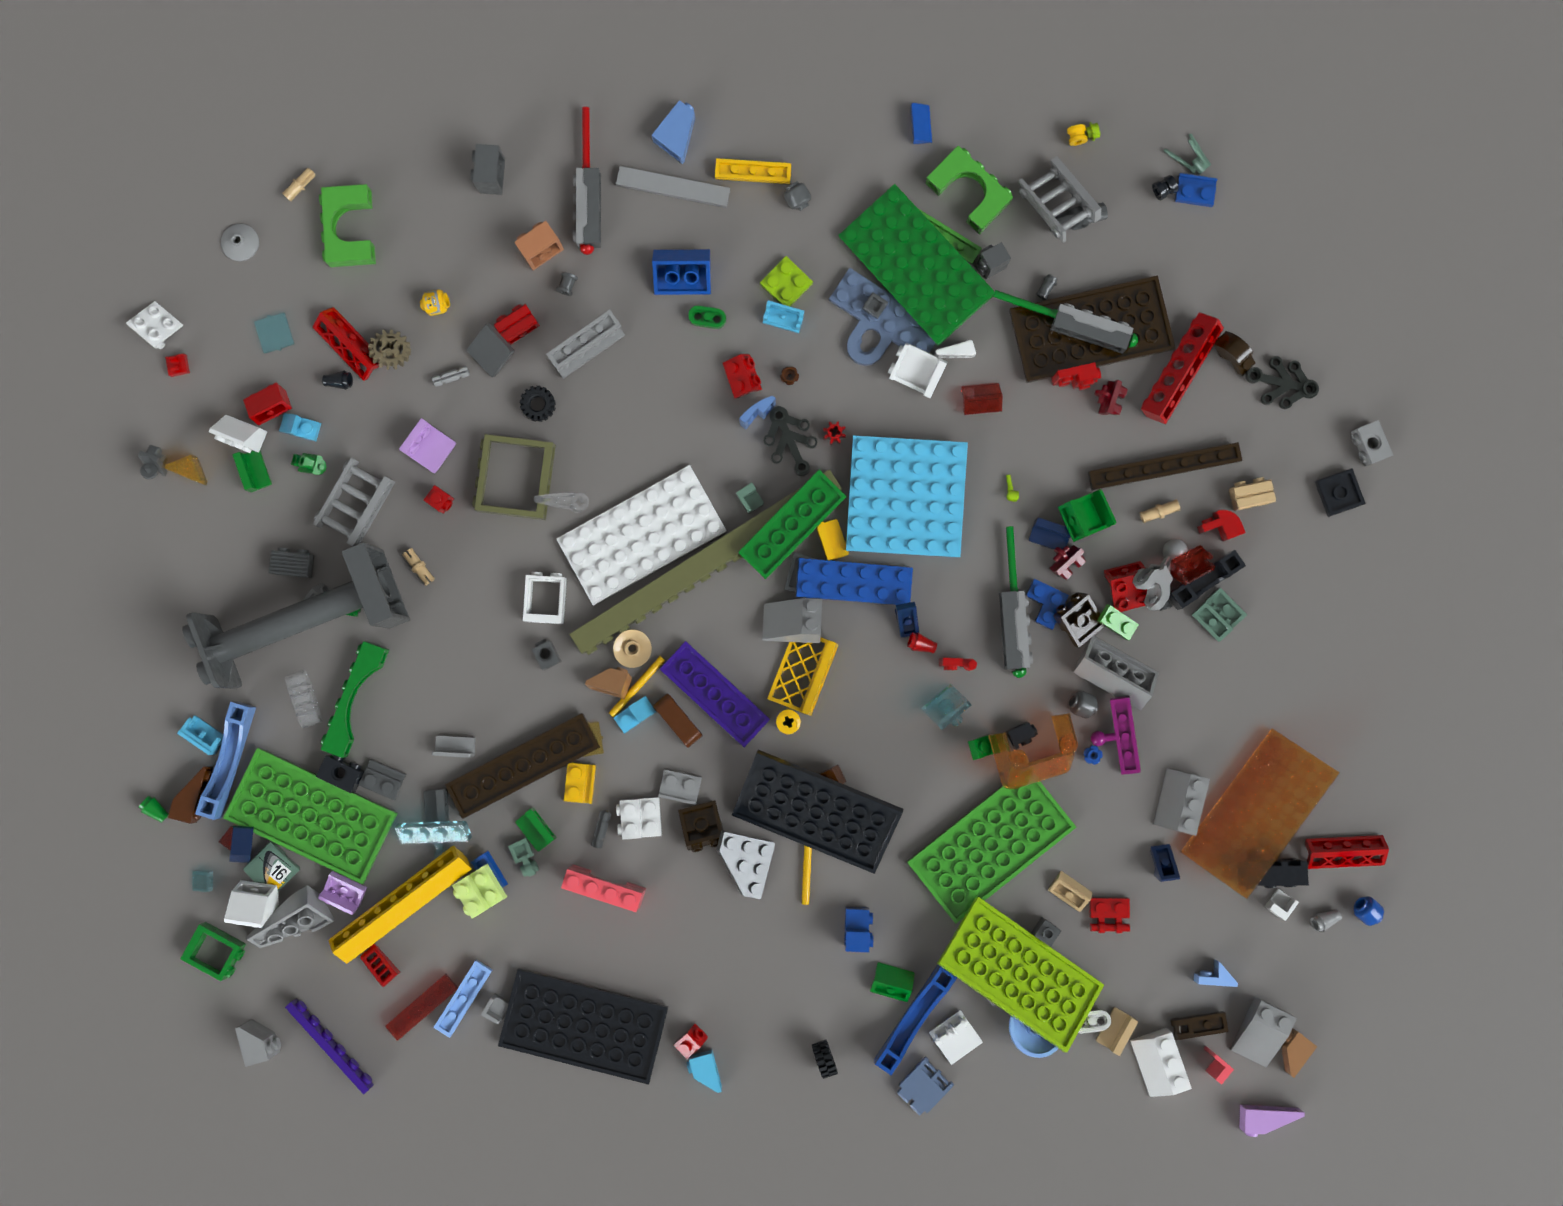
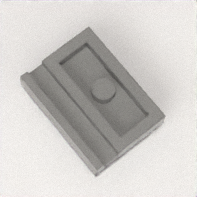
M664 769L658 797L696 805L702 777Z

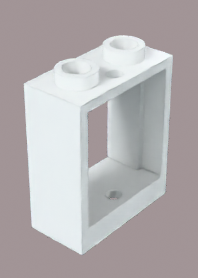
M531 572V575H526L523 621L564 624L567 578L562 577L560 573H550V576H543L542 572ZM533 581L560 583L558 615L531 614Z

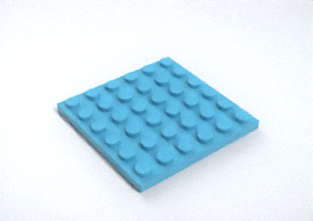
M853 436L846 551L961 557L968 442Z

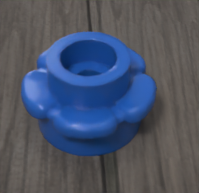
M1090 746L1083 753L1084 760L1088 764L1092 763L1093 765L1098 764L1103 756L1102 751L1097 746Z

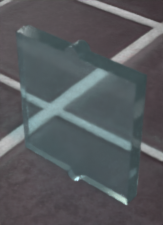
M285 313L274 316L268 315L267 318L254 322L264 354L275 350L281 351L282 348L294 345Z

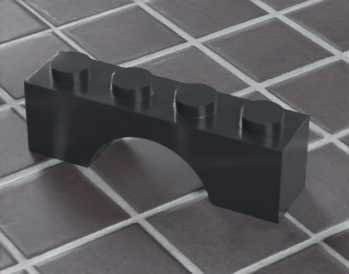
M1236 550L1230 551L1170 591L1169 599L1177 610L1183 609L1198 599L1204 592L1232 576L1246 565Z

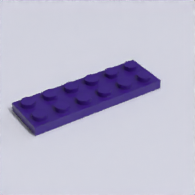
M686 641L660 668L668 678L744 748L770 720L769 717Z

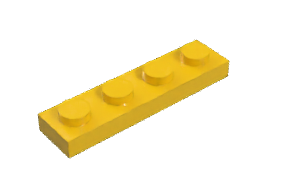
M716 158L715 179L790 184L791 163Z

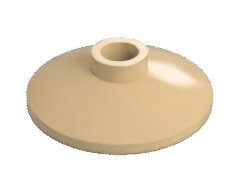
M634 629L626 630L619 634L613 645V653L616 660L621 665L629 668H636L645 664L652 651L651 642L647 635ZM630 645L636 646L634 651H629L628 647Z

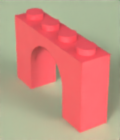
M572 865L567 869L561 886L562 889L633 912H637L640 908L646 891L645 887L629 882L626 885L609 882L591 875V870L577 865Z

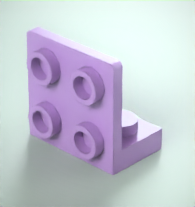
M421 418L399 450L435 474L456 446V442Z

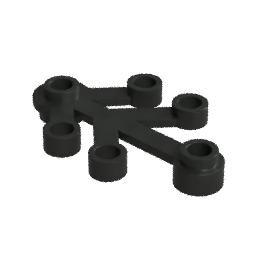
M1279 356L1271 358L1269 366L1276 369L1281 378L1263 374L1262 370L1258 367H1253L1246 372V380L1249 383L1254 384L1260 381L1280 386L1274 391L1261 396V402L1264 405L1271 404L1275 398L1290 389L1297 390L1298 392L1291 397H1284L1280 400L1279 406L1282 409L1290 408L1294 402L1303 397L1311 399L1319 392L1318 384L1314 380L1307 379L1298 361L1290 362L1287 369L1289 372L1295 373L1299 382L1292 380ZM1273 359L1278 361V365L1273 364ZM1292 364L1297 366L1296 370L1292 369ZM1251 373H1254V374H1255V376H1256L1255 379H1252V378L1250 377V374H1251ZM1306 386L1311 388L1310 393L1306 391ZM1265 396H1269L1270 402L1265 401ZM1284 400L1288 401V406H1284Z
M774 407L770 411L769 417L772 424L768 435L764 437V444L768 447L774 445V436L778 427L782 431V436L776 451L771 456V460L775 464L781 463L783 460L782 454L787 444L796 463L794 467L796 474L805 476L808 474L810 466L807 461L802 459L795 441L807 445L810 449L815 448L818 441L813 436L806 437L789 430L787 423L799 427L801 431H807L810 423L807 419L799 420L789 416L784 407ZM778 412L783 415L780 419L775 417ZM806 422L808 426L807 428H802L800 424ZM771 437L773 442L771 444L766 443V438ZM810 439L815 440V445H809L808 441ZM774 455H780L781 459L775 461L773 457ZM800 464H804L806 469L801 471L798 467Z

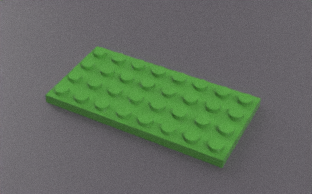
M257 748L223 818L238 826L254 827L253 833L360 884H364L398 813L359 794L342 790L317 778L316 774L262 748Z
M1026 766L909 859L907 863L956 924L965 917L976 897H980L984 901L1073 831L1076 826L1029 766Z

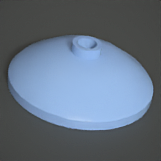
M1010 1016L1009 1032L1011 1039L1017 1049L1023 1054L1030 1057L1043 1058L1059 1049L1016 1018Z

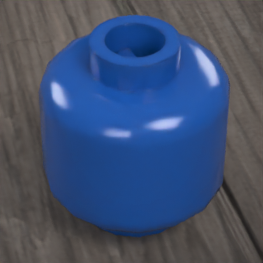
M1361 897L1354 903V915L1365 925L1372 926L1382 921L1384 908L1372 897Z

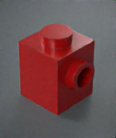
M436 485L433 486L424 498L426 503L442 514L451 508L454 500L452 496Z

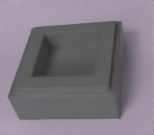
M872 292L863 305L862 310L878 319L888 305V302Z

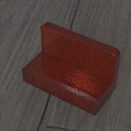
M999 383L961 387L964 415L1002 412L1003 395Z

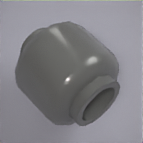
M796 181L785 188L784 198L791 209L798 208L801 211L809 206L808 201L811 200V194L804 183Z
M1084 691L1073 693L1068 702L1070 711L1082 718H1090L1093 714L1097 713L1099 708L1097 698Z

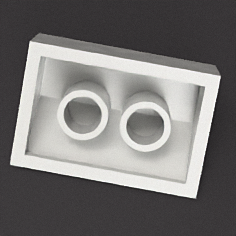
M1163 1028L1130 1040L1150 1097L1171 1096L1192 1089L1175 1039L1168 1028Z

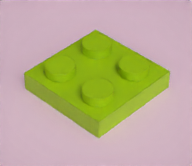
M787 256L760 282V285L780 304L790 307L813 284V281Z

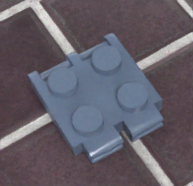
M924 1057L899 1083L901 1088L897 1091V1094L906 1103L913 1099L909 1105L919 1116L924 1111L928 1113L954 1086L952 1082H948L941 1075L939 1069L936 1070L928 1062L929 1059L927 1057ZM925 1064L934 1072L933 1074L924 1066ZM937 1077H939L946 1084V1086Z

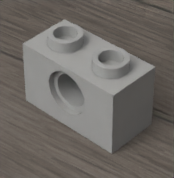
M1379 420L1351 431L1352 442L1354 445H1357L1359 458L1365 466L1393 456ZM1368 440L1372 441L1373 448L1368 446Z

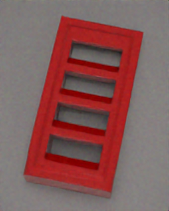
M373 944L360 956L382 987H385L400 973L397 967L376 944ZM375 951L377 955L369 960L368 957ZM380 958L381 961L374 966L373 963ZM384 964L386 967L380 972L378 968ZM389 970L390 974L385 978L383 974Z

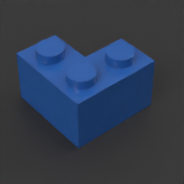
M845 908L844 947L846 952H869V948L873 947V935L869 931V925H873V913H870L869 908Z

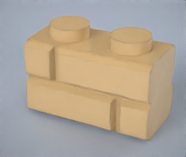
M1264 477L1253 479V483L1246 484V481L1234 483L1235 487L1229 489L1234 511L1276 502L1272 480H1265Z

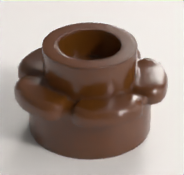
M785 367L782 369V374L780 375L782 382H785L787 385H793L794 382L798 381L799 374L796 368Z

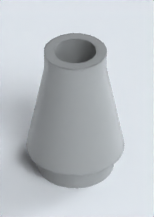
M1337 909L1314 914L1310 921L1315 931L1325 932L1336 922L1342 920V916Z

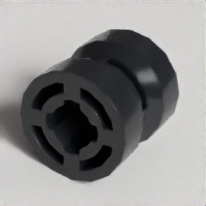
M1168 175L1162 181L1153 183L1152 189L1156 198L1161 201L1168 194L1178 192V184L1172 175Z

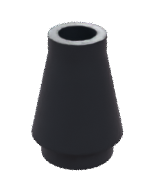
M344 370L323 375L322 383L324 386L346 390L352 387L353 377L350 372Z

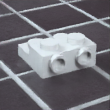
M659 797L620 800V804L616 805L617 816H621V824H618V835H622V840L662 836Z

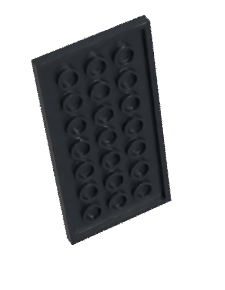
M758 749L732 816L875 874L904 809Z
M518 968L498 1046L649 1085L669 1006Z

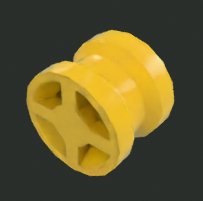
M1078 124L1067 128V134L1070 135V146L1082 145L1088 141V137L1085 135V125Z

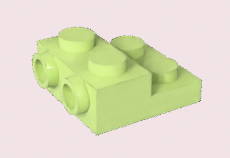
M488 864L452 885L454 896L462 901L464 913L471 916L472 919L507 898L506 893Z

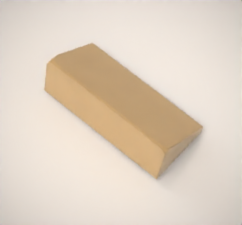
M1063 871L1059 872L1048 888V891L1078 912L1089 903L1092 897L1090 890Z

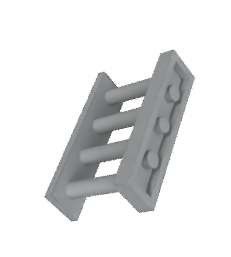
M1058 156L1051 159L1050 172L1028 185L1023 178L1019 180L1018 191L1021 197L1029 201L1051 228L1054 237L1059 238L1063 243L1066 241V230L1084 218H1091L1094 222L1101 219V207ZM1058 178L1061 184L1042 197L1038 198L1033 192L1051 179ZM1069 191L1072 197L1053 210L1049 211L1044 205L1062 192ZM1075 204H1079L1083 208V211L1062 224L1055 218Z
M608 310L546 355L564 379L623 338L625 334L621 330V324L611 310Z
M353 458L347 460L343 465V472L324 506L315 514L313 525L322 528L326 524L346 535L348 539L346 543L356 546L361 544L393 488L395 481L386 476L383 479H377L357 468L359 462ZM352 474L376 486L377 490L374 495L369 496L347 484ZM343 490L364 501L367 505L365 511L360 513L338 501ZM333 507L357 519L358 523L355 528L349 529L329 518L328 516Z

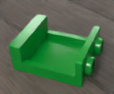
M1102 489L1071 500L1058 507L1073 542L1117 523Z

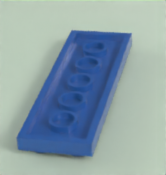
M799 558L796 597L890 605L909 603L911 601L913 568Z

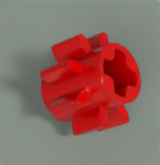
M839 421L833 425L829 422V428H823V431L827 432L824 439H829L830 445L833 444V441H837L840 444V438H846V435L842 433L846 427H840ZM837 429L838 434L833 437L830 431Z

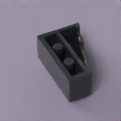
M1297 858L1237 860L1238 882L1240 885L1245 886V889H1257V886H1264L1265 888L1309 886L1308 865L1306 861Z

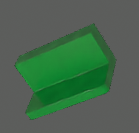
M251 451V453L246 454L241 452L232 454L244 490L254 492L272 485L261 451L259 453Z
M534 807L516 820L518 827L538 852L557 838Z
M878 962L870 992L908 1002L912 993L915 973Z

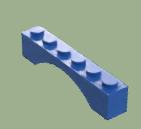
M936 966L875 1056V1065L889 1075L893 1074L918 1030L935 1006L947 994L957 977L941 966Z

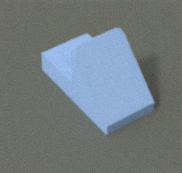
M1214 959L1213 974L1211 971L1204 970L1200 971V974L1194 973V982L1197 984L1238 987L1237 981L1216 959Z

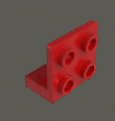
M1141 561L1104 570V577L1111 586L1113 607L1120 612L1146 606L1144 600L1147 595V589H1136L1133 584V578L1138 570L1145 568Z

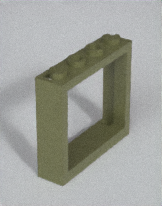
M485 434L484 439H481L480 450L483 451L482 458L478 459L480 473L479 477H476L475 480L477 495L473 497L472 505L475 507L474 510L482 513L546 520L556 445L553 442ZM491 442L544 448L536 512L483 505Z

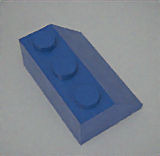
M710 249L653 250L654 295L711 294Z

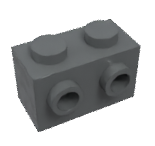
M1002 242L995 246L989 245L982 250L977 262V269L980 275H984L986 279L1006 269L1011 260Z

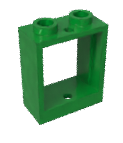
M204 922L198 925L180 960L219 981L230 978L235 972L236 968L234 965L237 960L240 961L245 953L243 949L246 943ZM207 935L233 948L221 971L196 958Z

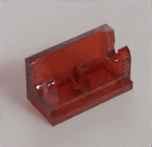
M1199 545L1172 559L1170 574L1183 585H1187L1215 569V565L1207 560V558L1211 560L1214 557L1203 546Z

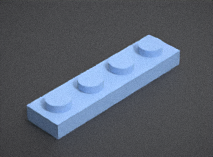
M475 960L433 1028L450 1038L493 969Z

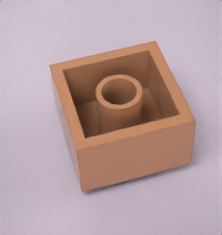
M547 221L535 224L531 231L527 234L522 233L514 242L533 271L564 250L559 238Z

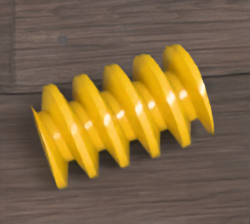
M789 709L780 712L776 719L777 728L784 734H793L799 729L801 723L799 715ZM786 716H788L789 719H794V721L791 723V727H788V725H783Z

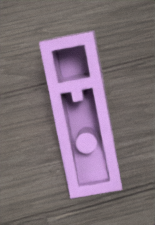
M1240 1105L1239 1128L1247 1136L1257 1137L1258 1134H1267L1305 1117V1112L1297 1107Z

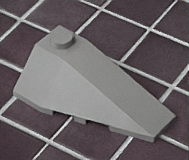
M307 885L283 902L272 913L262 928L256 927L246 937V940L259 948L282 942L283 938L291 935L298 937L301 936V932L307 930L312 932L320 930L332 923L334 917L326 903L318 899L320 893Z

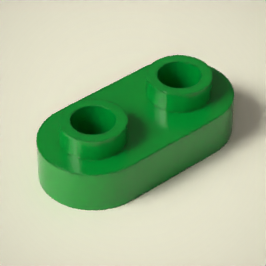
M694 306L688 313L690 322L695 326L720 329L726 323L724 311L718 308ZM700 314L702 317L701 319L697 320L695 319V315ZM719 317L720 321L714 322L713 319Z

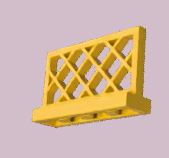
M821 638L820 642L825 643L824 648L821 652L815 654L811 645L813 643H806L797 647L796 642H789L767 699L812 716L839 645L833 641ZM809 645L813 655L803 659L799 649ZM797 651L801 661L791 665L788 660L789 654ZM815 658L817 666L814 670L808 672L804 662ZM802 663L806 673L796 677L792 667ZM790 669L794 679L784 683L781 677L782 672ZM808 676L810 684L807 688L801 690L798 679ZM795 681L799 691L789 695L785 685ZM783 687L786 697L780 700L774 698L775 690ZM801 694L803 702L800 708L793 705L791 697Z

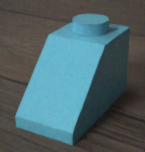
M713 1049L691 1055L689 1062H687L689 1074L692 1073L695 1080L715 1092H722V1084Z

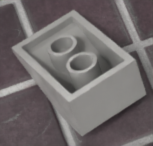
M800 598L764 604L762 641L820 643L822 599Z
M1254 997L1230 1050L1267 1067L1288 1038L1297 1018Z

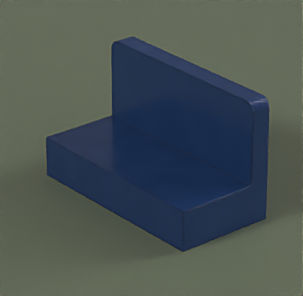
M1036 518L1030 533L1029 542L1051 549L1056 547L1063 549L1068 545L1071 536L1066 526Z

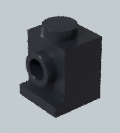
M1029 722L1005 731L1013 749L1020 748L1018 745L1020 743L1022 746L1031 743V738L1038 735L1033 724L1030 725Z

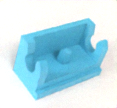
M768 300L763 323L799 333L804 318V310Z
M198 716L189 717L177 732V734L207 755H215L222 745L224 735Z

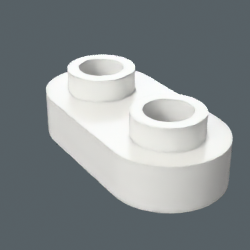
M1103 1010L1090 1011L1084 1021V1027H1081L1078 1033L1105 1031L1111 1025L1110 1015ZM1098 1018L1103 1019L1104 1023L1102 1025L1097 1023Z

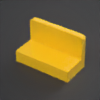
M838 520L821 522L816 529L826 559L832 561L849 555V552L846 551V543Z

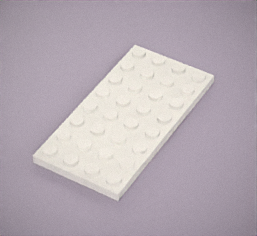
M688 465L558 537L557 541L594 606L726 533L727 530L694 471Z

